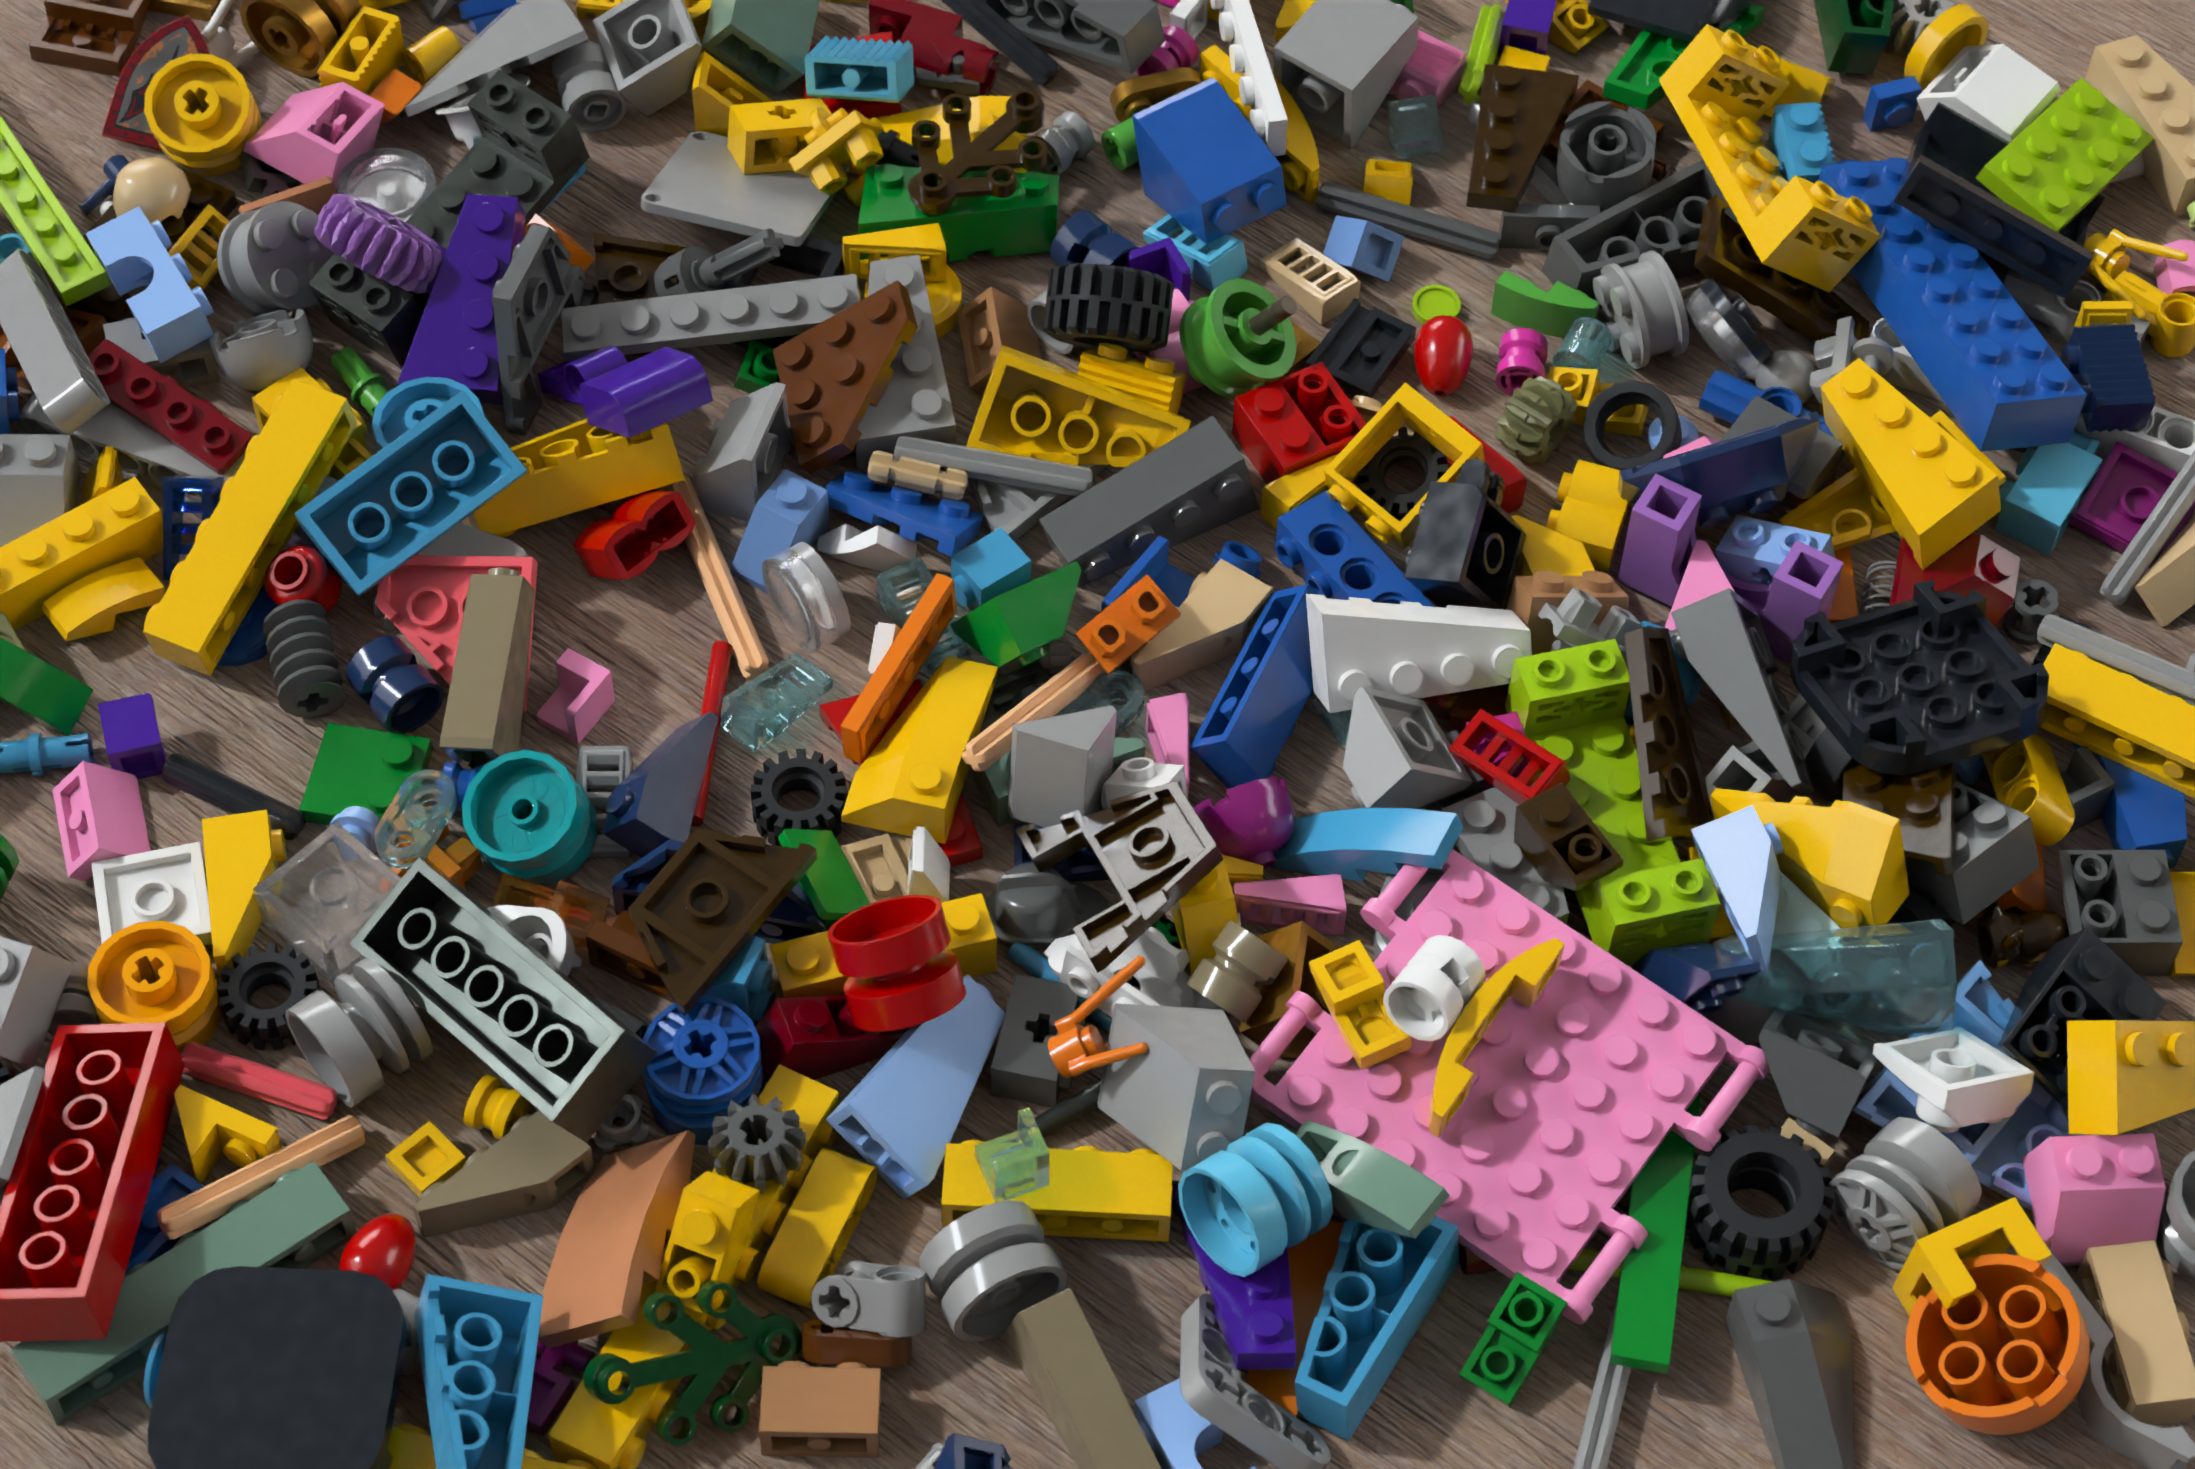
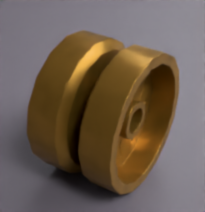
M243 0L239 11L242 25L250 39L266 57L281 68L298 76L314 77L318 75V69L362 6L359 0Z

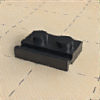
M1354 298L1306 361L1305 368L1322 361L1346 395L1352 398L1357 395L1372 398L1414 342L1416 327L1375 307L1372 310L1360 306V300Z

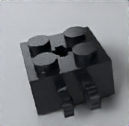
M1478 457L1466 460V463L1462 464V468L1459 469L1461 473L1457 476L1456 483L1430 482L1426 499L1422 502L1419 509V525L1414 543L1406 556L1404 578L1441 608H1446L1447 605L1506 610L1526 534L1520 524L1500 507L1504 495L1502 491L1505 490L1504 478L1489 469L1490 466Z

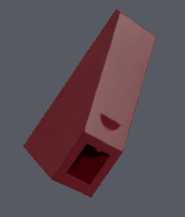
M830 995L776 998L756 1026V1031L760 1038L761 1065L768 1083L779 1064L816 1080L882 1058L910 1027L884 1032L861 1030L853 1023L846 996Z

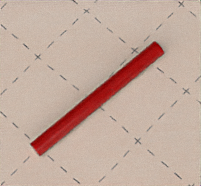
M725 641L714 642L711 650L700 716L711 711L718 716L691 826H701L704 822L733 651L732 645Z

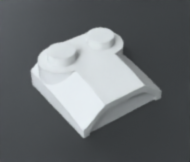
M1962 1027L1883 1044L1876 1043L1873 1047V1055L1918 1096L1916 1105L1918 1117L1939 1132L1952 1133L1958 1131L1960 1127L1998 1123L2003 1118L2012 1116L2016 1112V1107L2032 1090L2034 1078L2032 1070Z

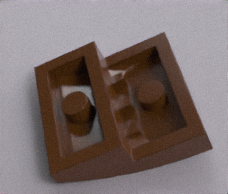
M44 0L47 16L29 44L31 60L120 76L139 38L150 0Z

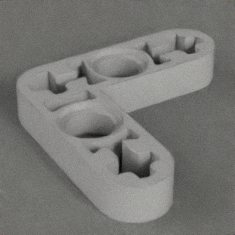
M1207 1293L1200 1295L1184 1311L1181 1317L1180 1389L1186 1402L1200 1416L1279 1469H1323L1331 1459L1330 1449L1326 1442L1310 1426L1240 1380V1369H1236L1216 1319L1215 1305L1212 1297Z

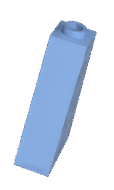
M968 974L963 977L967 991L964 999L947 1013L925 1023L910 1027L825 1119L868 1164L878 1168V1174L903 1200L926 1187L934 1179L945 1155L946 1143H950L1004 1020L1005 1012L995 1003L990 991L983 985L976 983Z

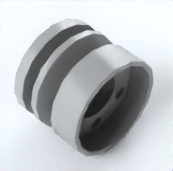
M367 957L354 965L352 969L354 978L345 973L335 978L334 985L341 1005H338L326 993L316 990L289 1008L285 1013L288 1027L309 1064L323 1083L334 1088L337 1091L338 1099L350 1108H353L383 1087L384 1080L377 1060H380L392 1072L401 1075L410 1067L408 1057L411 1060L420 1062L433 1051L430 1037L412 1000L384 968L373 959Z
M1898 1117L1888 1122L1867 1143L1864 1153L1852 1159L1846 1165L1845 1171L1838 1173L1828 1184V1187L1835 1189V1200L1831 1210H1833L1832 1215L1842 1231L1871 1258L1892 1269L1898 1270L1902 1269L1918 1239L1964 1220L1978 1205L1982 1195L1979 1177L1968 1158L1958 1147L1934 1127L1917 1119Z

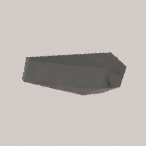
M1792 1279L1735 1290L1724 1321L1775 1468L1855 1469L1853 1342L1835 1293Z

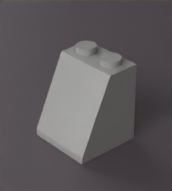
M1316 0L1274 46V77L1290 93L1302 111L1309 127L1351 150L1358 142L1417 48L1418 16L1413 14L1407 7L1395 4L1389 0Z
M1115 1003L1107 1051L1141 1042L1147 1044L1148 1050L1144 1054L1104 1065L1097 1101L1099 1109L1179 1170L1187 1171L1221 1150L1226 1151L1229 1144L1243 1137L1255 1069L1224 1010Z

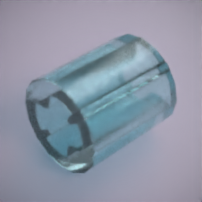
M1591 317L1577 318L1570 326L1553 356L1554 366L1598 369L1612 343L1613 337L1606 325Z

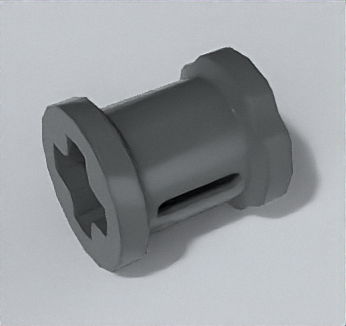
M2026 579L2019 582L2016 587L2014 606L2010 607L2005 613L2003 628L2007 636L2023 645H2036L2039 643L2037 640L2039 625L2046 615H2054L2059 606L2058 591L2052 584L2045 580ZM2044 596L2045 601L2043 606L2041 607L2040 602L2042 597ZM2021 617L2023 619L2020 627H2018L2017 623L2019 618Z

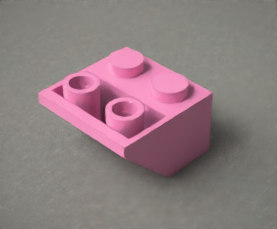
M344 82L293 94L248 140L244 146V152L304 184L329 176L336 188L374 147L385 104Z

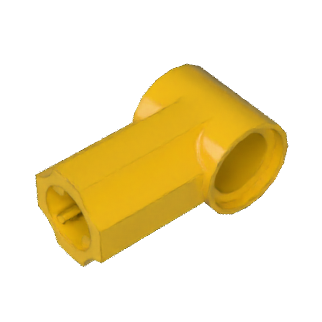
M2124 270L2114 281L2146 312L2143 320L2151 323L2148 334L2150 335V343L2153 349L2163 356L2172 358L2183 357L2190 353L2195 344V298L2186 293L2166 294L2130 271ZM2109 291L2106 292L2103 301H2119Z

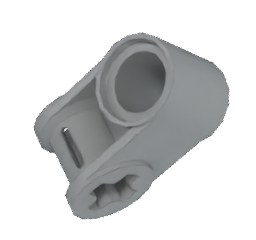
M860 1260L850 1261L840 1267L835 1275H829L816 1284L811 1296L812 1307L817 1317L832 1327L877 1332L887 1337L915 1336L923 1333L926 1329L925 1271L910 1265H883Z

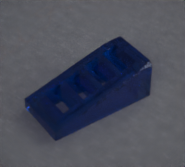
M172 475L163 477V580H170L173 569L179 563L180 554H189L195 544L181 543L182 534H196L201 523L183 522V514L202 513V521L210 518L220 501L224 476ZM185 492H202V502L185 501Z

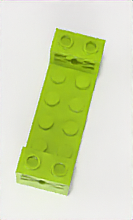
M1616 639L1515 658L1505 703L1507 713L1517 712L1526 737L1566 762L1570 780L1565 787L1623 860V867L1578 891H1574L1593 943L1627 966L1636 963L1652 949L1699 941L1709 944L1720 901L1703 858L1680 862L1673 841L1647 842L1637 750L1624 719L1630 693L1629 674Z

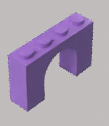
M1658 474L1654 475L1631 512L1618 576L1619 582L1671 607L1673 606L1697 540L1695 525L1702 495ZM1796 540L1773 576L1771 584H1754L1740 580L1725 571L1723 572L1735 593L1757 609L1774 656L1791 664L1794 640L1804 630L1805 619L1820 611L1828 619L1844 562Z

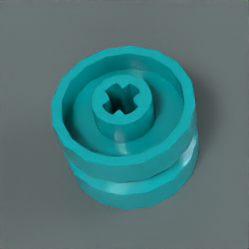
M521 750L504 753L485 764L469 783L462 803L463 827L472 844L486 857L495 870L511 882L526 886L537 887L555 884L576 872L591 854L598 833L596 810L586 792L575 781L564 765L549 754Z

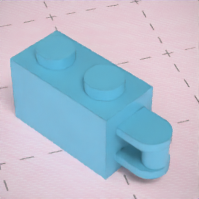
M2074 429L2069 443L2041 445L2037 450L2028 447L2017 466L2015 474L2019 475L2016 483L2007 480L2000 491L2001 512L1994 530L2050 556L2069 526L2068 523L2097 475L2102 458L2096 456L2101 442L2084 436Z

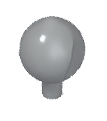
M1786 349L1773 352L1774 355L1762 364L1759 361L1746 357L1739 361L1737 367L1738 376L1756 381V386L1760 389L1766 390L1771 387L1790 389L1798 395L1802 405L1814 394L1810 386L1811 372L1816 370L1813 363L1801 352Z

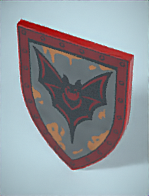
M189 15L176 19L158 29L131 55L118 80L103 127V137L163 151L159 142L154 137L144 113L145 92L154 74L169 61L187 54H210L202 34Z

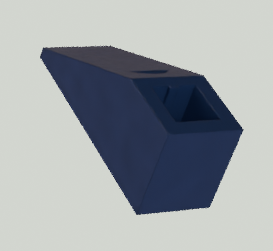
M1701 941L1652 949L1631 966L1633 970L1702 1016L1723 1008V1000L1725 998L1744 992V984L1762 971L1760 962Z

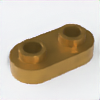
M1186 67L1135 77L1123 81L1114 88L1110 95V103L1118 121L1123 122L1132 117V115L1189 89L1202 81L1194 69Z

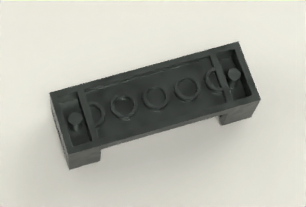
M498 70L467 104L482 137L406 221L428 234L430 238L438 241L445 250H447L467 194L517 197L526 213V226L536 213L539 215L590 157L571 114L501 70ZM334 254L309 281V287L332 324L402 370L430 293L416 294L412 291H406L399 286H393L389 282L378 279L366 271H362L354 264L346 262V259Z

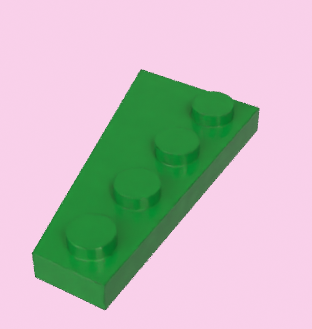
M1750 4L1742 15L1720 31L1733 30L1741 37L1746 36L1763 23L1765 8ZM1643 29L1604 81L1603 97L1648 110L1667 95L1659 79L1688 47L1690 42Z

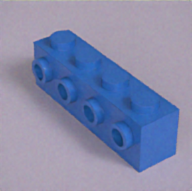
M1309 584L1271 593L1189 747L1227 789L1254 780L1268 778L1275 769V761L1285 741L1295 730V722L1303 706L1314 693L1306 594L1317 593Z

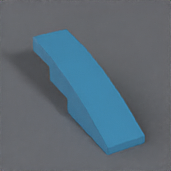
M1356 808L1317 813L1295 820V830L1289 842L1274 853L1277 862L1271 865V867L1315 875L1338 874L1341 875L1342 879L1363 882L1368 871L1396 875L1404 864L1442 869L1463 829V825L1457 813L1412 808Z

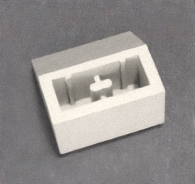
M2004 44L1964 46L1916 99L1925 121L1937 103L1940 102L2011 142L2036 117L2043 113L2045 107L2061 91V88L2055 79Z

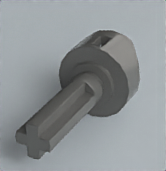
M769 228L715 255L705 247L697 245L687 247L668 257L655 271L654 282L658 297L722 290L726 282L779 257V250L784 248L782 238H775L773 229ZM678 277L679 284L675 285L670 280Z

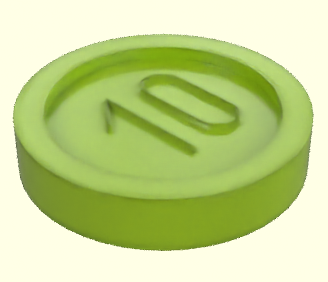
M1428 285L1419 289L1413 297V316L1423 325L1435 316L1448 315L1458 318L1460 315V298L1455 291L1446 286Z

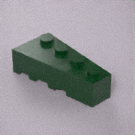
M1814 0L1828 72L1873 74L1890 36L1894 0Z

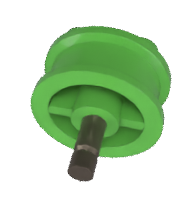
M1234 278L1217 286L1209 297L1201 298L1192 303L1183 313L1179 330L1182 350L1188 362V371L1192 378L1201 384H1205L1221 396L1235 399L1236 396L1261 387L1266 382L1283 376L1292 367L1296 356V337L1289 319L1297 311L1295 301L1289 296H1283L1277 300L1261 285L1247 279Z

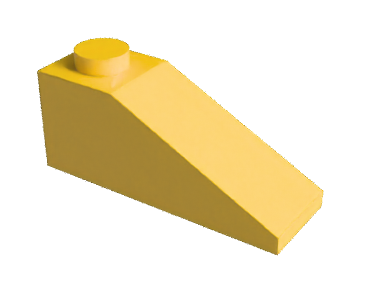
M267 810L202 819L213 958L221 982L223 980L220 973L224 966L235 970L231 958L238 953L245 958L248 947H250L279 885L277 862L287 860L282 829L272 830Z

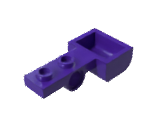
M609 345L575 361H565L537 373L542 392L562 398L565 402H574L584 406L588 424L628 438H632L713 401L708 377L700 362L690 354L668 347L661 348L628 363L618 348Z

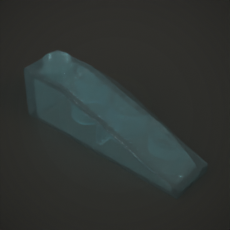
M1942 919L1773 935L1768 971L1755 975L1744 984V992L1731 998L1894 1035L1953 1030L1957 992L1953 929ZM1739 938L1719 940L1721 949L1748 958Z

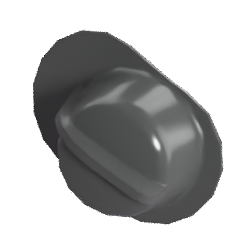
M1033 862L1017 865L1008 870L1004 875L998 877L997 889L985 900L997 939L1009 944H1014L1016 941L1022 944H1051L1056 938L1075 934L1072 928L1110 907L1108 901L1099 891L1083 883L1065 880L1053 867L1039 872Z

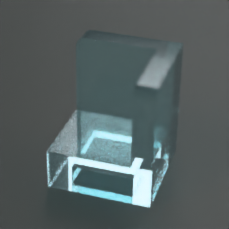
M1029 1107L1018 1111L1017 1131L975 1145V1158L995 1203L1049 1185L1050 1152Z

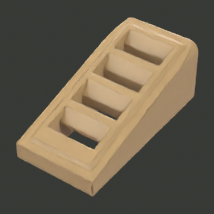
M1295 238L1260 259L1259 266L1320 325L1343 313L1354 298L1359 300L1361 282L1347 269L1299 238ZM1294 256L1298 258L1287 266L1282 264ZM1303 266L1308 268L1300 274L1295 272ZM1314 276L1318 277V279L1313 281L1312 283L1308 281ZM1325 286H1327V287L1329 288V289H1327V290H1325V291H1323V290L1321 289V288H1323V287H1325Z

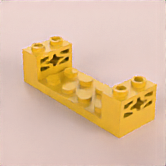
M1706 24L1663 74L1659 82L1762 264L1830 293L1881 237L1870 219L1873 216V212L1861 199L1855 196H1850L1849 199L1837 194L1829 185L1818 180L1816 183H1812L1797 175L1789 182L1783 178L1778 169L1780 166L1779 160L1771 151L1766 149L1761 140L1763 133L1756 125L1757 121L1790 85L1780 68L1782 61L1774 51L1764 45L1756 48L1748 44L1743 37L1733 30L1723 32Z

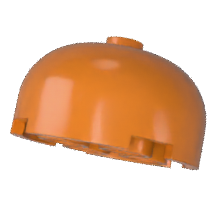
M1987 1254L1964 1260L1962 1263L1976 1283V1288L1971 1295L1960 1299L1956 1306L1946 1309L1932 1288L1926 1297L1919 1296L1912 1309L1906 1330V1353L1911 1371L1937 1409L1946 1417L1967 1429L1991 1435H2013L2036 1429L2063 1412L2076 1397L2084 1382L2090 1360V1338L2084 1316L2069 1289L2036 1261L2011 1254Z

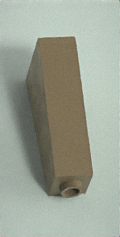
M490 568L488 574H471L439 746L450 758L459 763L463 769L473 770L478 765H485L504 753L519 751L535 590L524 576H520V572L514 569Z
M1071 1287L1018 1312L1003 1333V1336L1078 1468L1161 1469Z

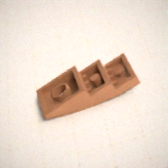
M689 1130L602 1157L578 1196L562 1231L543 1290L544 1296L538 1342L547 1348H553L637 1324L642 1285L660 1280L664 1243L669 1241L683 1188L689 1185L696 1136Z

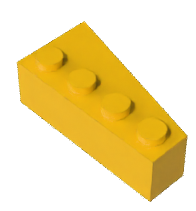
M1860 358L1856 359L1820 387L1826 425L1835 438L1844 442L1842 446L1843 451L1853 466L1858 468L1866 479L1868 489L1876 501L1882 503L1891 517L1892 525L1901 539L1905 538L1922 570L2001 511L1998 475Z

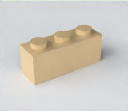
M2155 1240L2088 1248L2076 1275L2081 1292L2114 1335L2102 1360L2114 1401L2120 1409L2139 1422L2146 1424L2162 1425L2190 1421L2195 1413V1364H2193L2188 1348L2190 1332L2187 1318L2183 1312H2177L2172 1296L2173 1274L2169 1263L2166 1260H2161Z

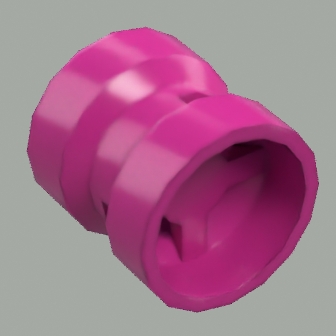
M1168 25L1164 27L1165 42L1136 69L1138 75L1144 76L1183 67L1190 68L1199 57V49L1196 42L1186 31L1177 26Z
M1517 328L1504 333L1501 337L1499 347L1501 361L1497 364L1495 380L1501 391L1513 396L1514 389H1521L1524 381L1528 378L1535 379L1538 376L1545 378L1546 369L1544 364L1547 361L1549 343L1543 334L1533 329Z

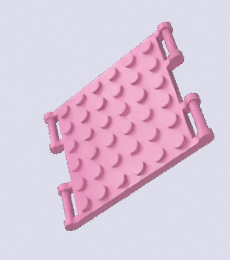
M1453 849L1441 869L1445 872L1408 920L1404 921L1395 914V910L1429 869L1428 867L1404 864L1378 898H1370L1360 911L1361 917L1368 925L1391 940L1374 961V965L1385 981V991L1405 966H1407L1425 941L1436 935L1451 936L1464 942L1474 950L1483 963L1486 973L1485 982L1504 965L1523 952L1554 938L1565 943L1558 969L1530 1008L1510 997L1462 1064L1463 1067L1474 1073L1470 1092L1439 1138L1429 1132V1109L1439 1059L1455 1022L1441 1039L1423 1041L1411 1037V1049L1361 1070L1332 1016L1321 1009L1320 1005L1311 996L1304 992L1296 991L1285 1005L1290 1007L1289 1010L1249 1058L1255 1069L1250 1097L1296 1130H1299L1306 1120L1333 1128L1384 1151L1444 1187L1450 1196L1436 1212L1435 1216L1458 1226L1459 1243L1465 1247L1466 1245L1478 1257L1511 1280L1519 1272L1567 1301L1568 1304L1562 1315L1573 1323L1583 1325L1593 1312L1591 1303L1632 1248L1638 1250L1648 1237V1232L1642 1224L1630 1216L1619 1214L1613 1208L1671 1130L1700 1150L1710 1152L1721 1138L1720 1128L1756 1079L1763 1080L1769 1073L1770 1068L1763 1050L1753 1045L1744 1044ZM1306 1025L1307 1028L1316 1033V1036L1278 1084L1274 1086L1264 1078V1075L1302 1027ZM1723 1060L1735 1066V1071L1701 1117L1693 1116L1686 1111ZM1598 1229L1611 1237L1573 1290L1566 1289L1558 1284Z

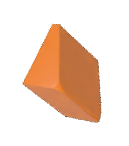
M397 69L391 71L368 95L385 104L379 127L395 118L422 89V85Z

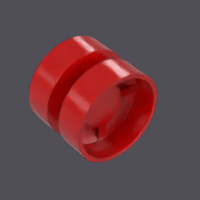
M906 895L881 900L852 911L836 921L828 930L827 936L837 970L840 974L849 977L843 986L852 1020L854 1025L861 1030L884 1032L919 1025L947 1013L956 1007L966 996V986L957 956L953 951L945 949L951 941V935L941 901L936 897L929 895Z

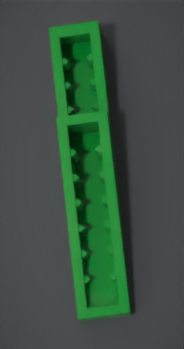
M1701 1091L1686 1110L1693 1116H1698ZM1672 1130L1628 1189L1626 1215L1642 1224L1648 1232V1237L1638 1250L1632 1248L1620 1264L1609 1364L1667 1374L1670 1364L1689 1200V1185L1695 1148L1694 1145Z

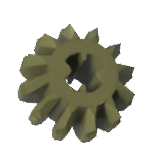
M1538 376L1535 379L1530 377L1524 381L1521 389H1514L1510 401L1504 403L1505 410L1497 420L1499 427L1496 430V439L1501 442V446L1509 450V454L1521 461L1525 460L1531 464L1538 461L1544 462L1549 458L1552 451L1559 450L1561 441L1568 436L1567 431L1575 422L1573 414L1576 410L1577 402L1572 398V394L1556 381L1548 380L1542 376Z

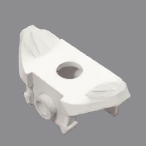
M1153 927L1145 931L1110 965L1098 973L1076 934L1056 938L1044 951L1052 972L1060 978L1059 982L1068 984L1073 992L1086 1000L1137 956H1143L1146 961L1145 965L1133 975L1140 984V991L1126 982L1097 1007L1113 1017L1115 1003L1196 1008L1192 987L1186 984L1190 979L1184 971L1190 961L1187 951L1181 948L1177 949L1169 944L1165 936Z

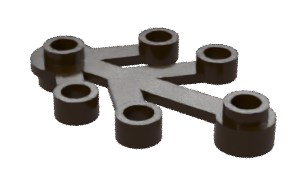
M1021 89L1014 92L1006 102V112L972 142L968 124L972 117L971 100L963 94L948 95L943 100V119L949 124L953 159L941 169L936 151L941 145L940 126L930 120H922L915 123L912 127V146L918 151L920 172L910 179L908 195L916 209L924 214L938 215L946 212L951 207L955 198L992 195L997 198H1007L1016 191L1017 176L1014 169L1023 168L1028 171L1042 169L1047 163V145L1040 139H1024L1019 143L1018 149L993 151L1012 133L1030 134L1038 131L1043 126L1044 103L1036 92L1029 89ZM989 170L985 178H962L971 171Z

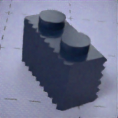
M2135 324L2074 327L2069 343L2062 347L2061 361L2087 394L2080 412L2083 415L2086 430L2089 433L2096 430L2101 433L2105 430L2112 432L2115 429L2118 431L2124 429L2131 431L2135 428L2139 431L2144 429L2155 404V395H2153L2151 380L2148 379L2149 372L2146 371V363H2144L2142 348H2140V340L2137 339V332H2135Z

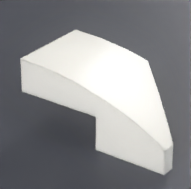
M844 524L818 537L817 551L857 566L883 572L916 562L917 543L879 525L863 532L851 525Z

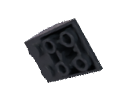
M2085 928L2054 943L2024 983L1998 1047L2010 1058L2034 1072L2033 1079L2068 1111L2067 1021H2155L2167 1002L2089 928Z

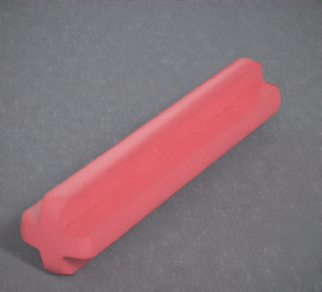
M195 1042L188 1043L181 1053V1058L184 1062L183 1074L322 1120L329 1119L338 1102L337 1091L332 1087Z

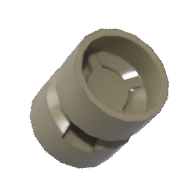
M1229 919L1213 943L1216 956L1214 959L1203 958L1186 984L1246 1024L1263 999L1259 987L1261 984L1272 985L1289 959Z

